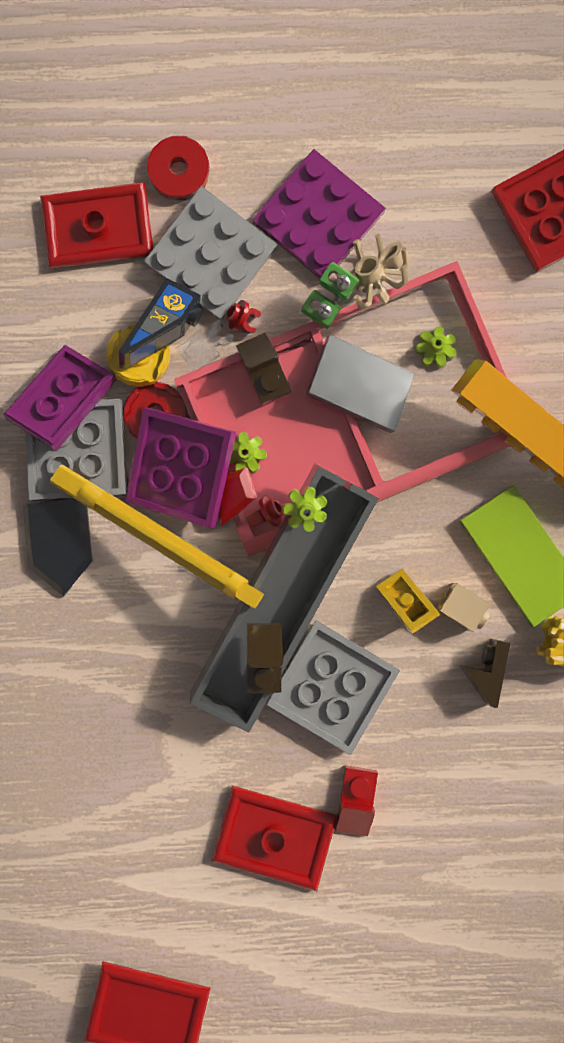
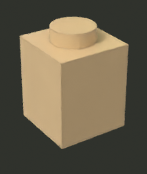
M451 583L436 609L463 628L474 632L476 628L481 629L490 616V612L487 610L491 604L460 584Z

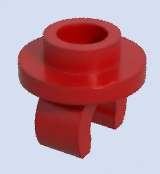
M240 300L237 304L233 303L226 317L227 321H229V329L233 331L240 329L243 333H255L256 329L248 325L247 318L248 316L259 318L261 317V312L255 308L249 309V303L245 300Z
M264 496L259 499L260 509L248 516L253 527L261 525L266 521L276 527L282 523L284 513L282 512V506L276 499Z

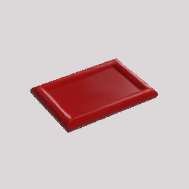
M145 182L40 195L49 269L148 257L153 250Z
M232 785L211 862L317 892L338 815Z
M102 961L83 1041L88 1043H198L211 987Z

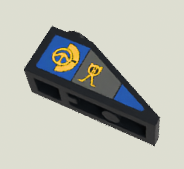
M166 278L120 348L119 367L124 370L130 368L183 337L190 326L195 327L203 312L200 309L201 295Z

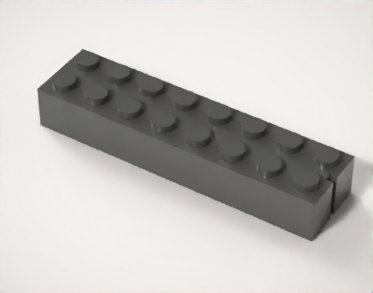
M314 463L299 492L303 495L304 489L309 486L316 490L315 498L322 495L327 499V505L321 508V511L327 514L325 521L322 523L315 521L314 530L306 532L303 529V524H300L297 528L290 527L288 520L292 515L285 516L249 585L264 593L263 598L256 609L241 600L239 601L190 691V704L248 733L271 693H247V623H281L283 647L282 674L379 499Z

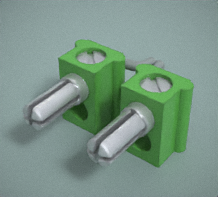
M330 263L320 278L319 285L336 295L334 300L331 301L314 290L302 306L301 312L328 330L342 308L336 304V301L340 298L346 302L360 279L336 263ZM336 273L339 275V279L337 282H330L329 275ZM313 301L321 303V307L317 311L311 309Z

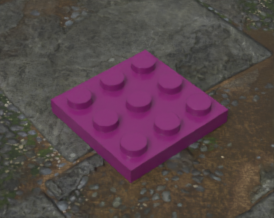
M313 149L253 218V224L320 279L330 263L334 262L340 265L354 249L353 241L358 239L360 242L385 213L386 208Z
M144 408L125 502L207 528L216 527L236 431L153 408Z

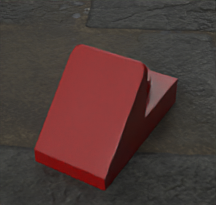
M345 765L335 829L337 832L368 836L375 816L373 804L378 777L377 770Z

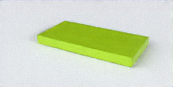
M514 485L459 521L531 627H536L564 607V557Z

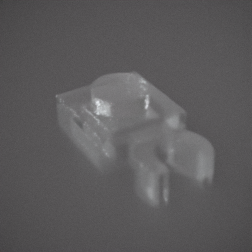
M222 320L215 321L210 328V333L207 335L201 329H198L175 347L192 371L212 363L220 357L216 347L227 346L234 340L232 333L225 337L217 335L218 330L224 326Z

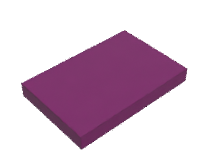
M64 345L3 415L6 420L57 452L116 382L115 374Z

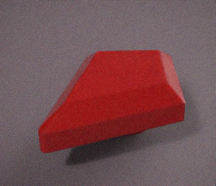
M247 467L227 474L218 514L219 526L227 524L258 498Z

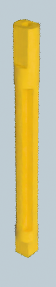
M65 465L58 466L51 477L50 483L232 599H240L256 609L263 598L264 593L249 585L246 578Z

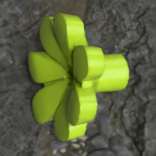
M436 327L433 334L429 331H424L420 334V339L424 343L417 344L415 351L417 354L425 355L421 361L424 366L429 367L435 361L438 368H443L447 364L446 357L448 359L456 357V350L451 347L456 342V339L452 334L445 336L443 327Z
M241 432L238 435L239 441H234L229 465L236 463L235 471L248 467L252 473H255L260 469L257 461L265 460L267 452L259 449L263 443L260 437L255 436L252 440H249L248 433ZM244 450H247L248 454L243 455L242 452Z
M306 487L303 495L297 489H293L288 494L292 503H285L282 506V512L286 515H292L288 520L290 527L297 528L300 524H303V529L306 532H311L315 528V521L322 523L327 517V514L321 511V508L327 505V499L322 495L315 498L316 490L313 487Z

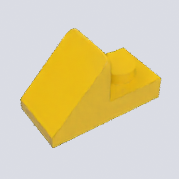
M403 568L376 586L380 594L397 614L402 625L412 634L440 615Z

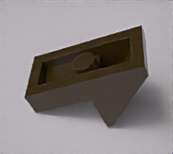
M266 333L236 345L262 405L292 392L279 363V356Z
M247 623V693H281V670L283 667L281 623Z
M490 638L489 645L486 644L482 653V664H485L484 670L460 665V667L484 703L498 708L510 643Z

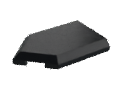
M76 499L23 505L28 567L64 597L81 574L93 562L88 507Z

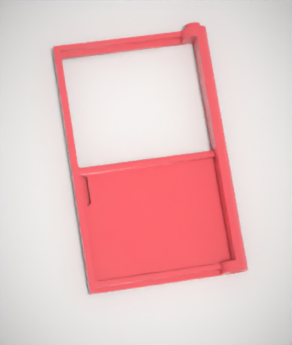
M458 261L412 279L400 289L393 287L386 290L390 301L440 279H446L480 359L486 360L506 377ZM377 294L372 296V304L368 309L383 304ZM357 303L341 309L332 324L366 310H362ZM315 321L269 339L279 356V363L292 390L291 393L269 403L261 404L239 352L174 379L192 420L236 431V442L239 441L238 435L241 432H247L249 440L258 436L263 441L259 449L267 452V458L257 461L260 465L259 471L252 473L249 470L258 498L233 518L248 557L267 550L281 526L280 524L274 527L266 521L261 525L253 527L248 516L260 509L259 499L269 496L271 499H276L281 506L285 503H292L288 495L289 492L293 489L300 491L314 463L379 498L378 503L510 447L505 442L508 437L504 433H500L389 481H383L357 419L306 395L324 345L320 330L324 327ZM244 450L242 454L247 455L248 451ZM236 463L229 465L227 474L235 471ZM283 514V516H282V522H283V520H284L286 514Z

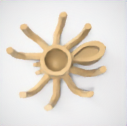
M379 233L375 235L378 258L375 256L364 257L359 240L353 241L358 262L352 275L360 279L355 288L357 291L360 290L361 293L367 291L366 303L362 301L358 294L353 297L362 310L370 308L373 290L375 291V289H378L376 294L381 303L387 304L389 295L382 285L383 281L395 289H400L408 283L407 268L410 260L407 248H402L401 242H395L384 249ZM385 274L402 275V280L396 283L385 276Z

